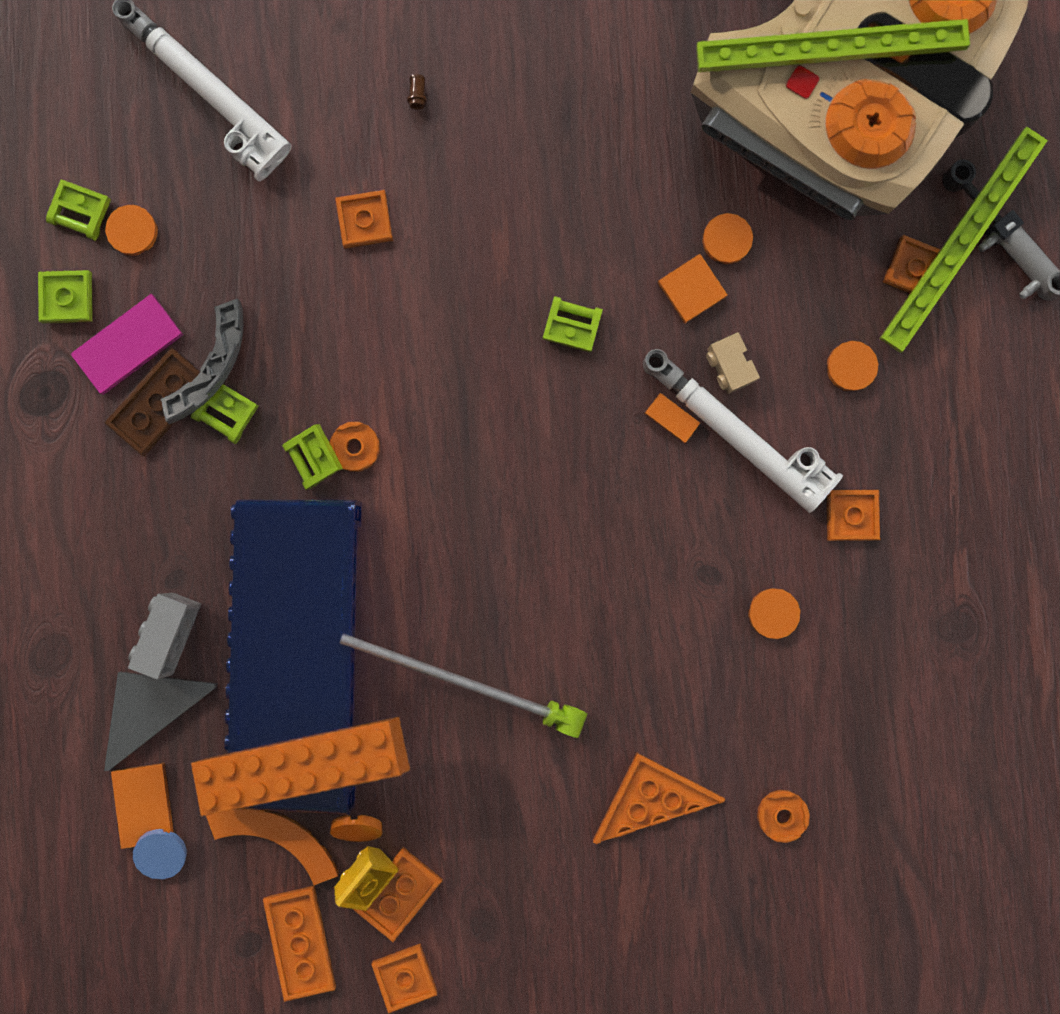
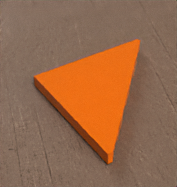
M636 753L593 839V843L599 844L602 841L636 832V830L654 826L681 815L691 814L706 807L724 803L725 798Z

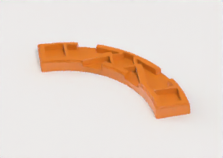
M238 808L206 815L214 840L234 835H249L273 841L291 852L300 861L309 874L313 885L339 875L338 869L327 849L320 844L308 829L285 815L261 808Z

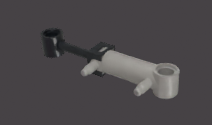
M958 160L943 174L942 183L948 191L959 192L963 189L973 201L980 193L972 183L976 175V168L969 160ZM955 172L961 174L962 180L957 178ZM1011 210L1003 217L998 213L992 221L994 225L985 231L987 238L982 241L978 249L984 252L993 245L1000 244L1026 273L1032 282L1019 293L1021 299H1026L1036 291L1043 300L1051 301L1060 297V270L1021 227L1024 222L1014 210ZM1052 281L1057 285V290L1052 287Z

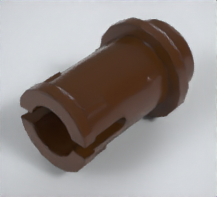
M413 74L409 77L410 96L407 98V103H409L410 108L420 110L427 103V98L425 97V77L420 74Z

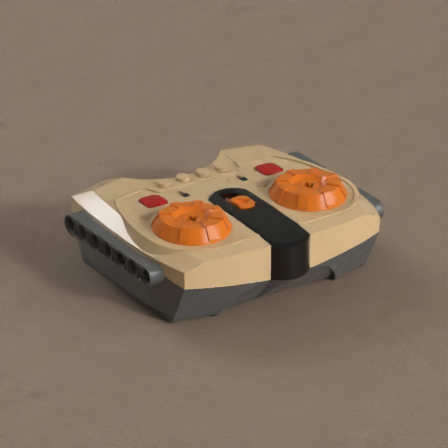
M794 0L785 11L764 24L744 30L710 33L708 41L968 19L970 46L967 50L700 73L697 71L691 95L702 123L701 128L708 136L844 219L854 220L856 216L889 214L921 183L943 156L955 137L967 132L989 109L993 98L991 79L1004 59L1019 29L1027 9L1028 0Z

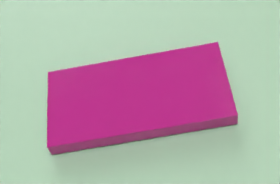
M150 294L73 351L71 356L98 392L104 395L184 334L156 297Z

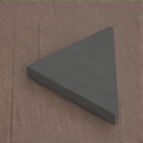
M118 672L104 771L113 769L212 690L216 689L218 683L171 677L157 680L144 674Z

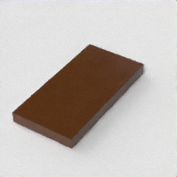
M171 347L104 423L141 456L145 457L174 424L166 422L161 399L176 392L188 382H192L200 371Z

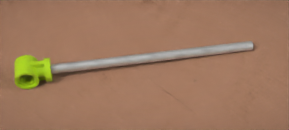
M343 634L340 640L342 645L543 716V725L551 727L555 723L557 731L575 738H579L588 714L564 704L562 709H559V703L555 701H550L546 707Z

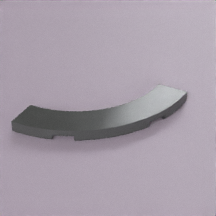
M238 298L215 307L216 342L213 351L209 353L202 365L198 376L176 392L161 399L167 423L177 422L203 406L218 391L230 374L239 354L243 338V310L241 301Z

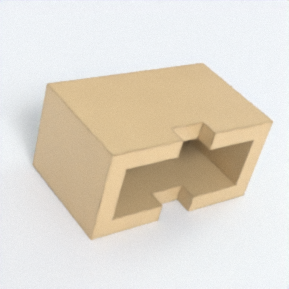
M739 332L708 347V353L706 354L711 367L715 366L719 374L717 376L718 383L722 390L726 389L728 394L760 379L752 360L746 361L743 353L747 349Z

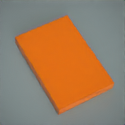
M165 763L119 769L111 772L121 849L135 847L139 838L148 831L163 829V832L174 833Z
M404 847L392 860L399 871L366 911L353 909L392 942L396 940L443 880Z

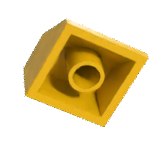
M367 846L357 855V860L352 866L343 872L340 881L334 887L335 903L338 907L366 911L399 869L381 849Z

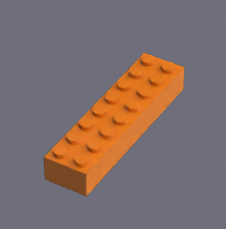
M399 717L218 755L191 763L201 816L395 777L410 770Z

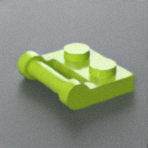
M61 179L47 212L46 222L54 226L61 225L86 234V237L89 239L97 240L100 235V226L111 199L106 195ZM62 208L91 218L89 224L87 225L61 215Z
M554 296L543 340L591 353L603 309L595 307L594 310L561 301L562 298ZM558 310L592 319L591 325L557 316Z
M223 384L203 406L192 413L191 418L197 422H204L227 436L230 442L236 444L259 405ZM211 406L236 421L235 426L232 428L206 412L207 408Z
M320 424L311 426L282 445L285 452H289L304 481L302 484L305 490L317 486L323 480L343 469ZM299 445L315 474L314 476H312L300 451L298 450Z

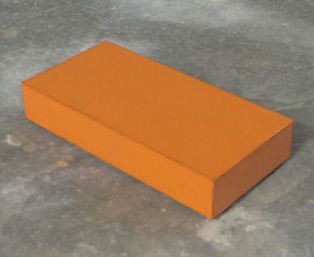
M661 393L645 412L646 416L684 444L700 424L699 421Z

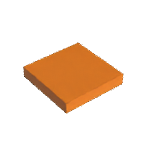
M385 190L335 198L344 249L393 241Z
M902 235L883 283L911 293L940 249Z
M701 254L658 281L659 286L685 324L728 295Z
M832 490L827 495V541L880 540L879 490Z
M421 943L376 959L371 963L388 1014L435 997L438 994Z

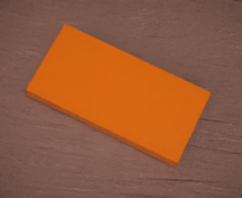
M315 886L264 897L263 903L284 1002L334 991L336 983Z

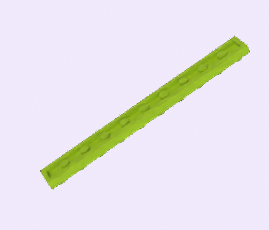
M968 19L703 41L697 42L696 53L698 73L963 51L967 50L970 46Z
M1027 126L1021 131L881 335L880 340L900 353L904 351L1047 143V139Z

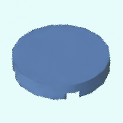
M155 829L142 835L133 849V861L136 868L143 875L152 879H166L180 872L186 860L187 849L184 841L177 834L163 832V829Z

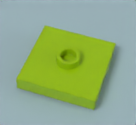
M89 270L38 272L39 322H92V272Z

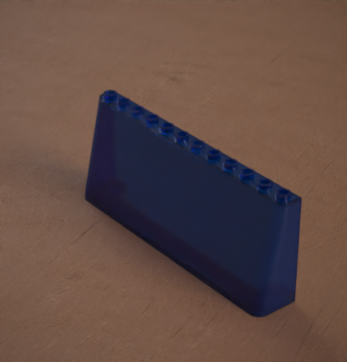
M238 499L236 504L231 506L234 530H231L230 543L234 545V551L229 560L230 570L233 571V581L229 582V595L232 596V606L228 609L231 632L227 636V645L231 647V657L227 659L226 664L227 673H230V683L226 686V698L229 699V709L225 713V723L229 725L228 735L225 736L224 748L228 753L353 727L355 649L340 644V640L343 634L355 638L358 527H361V501ZM355 785L238 809L349 815L355 807Z

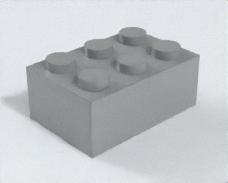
M176 593L157 594L156 597H153L148 607L150 612L148 619L142 623L138 632L140 636L138 644L130 651L128 657L130 664L128 668L157 680L173 675L201 603Z

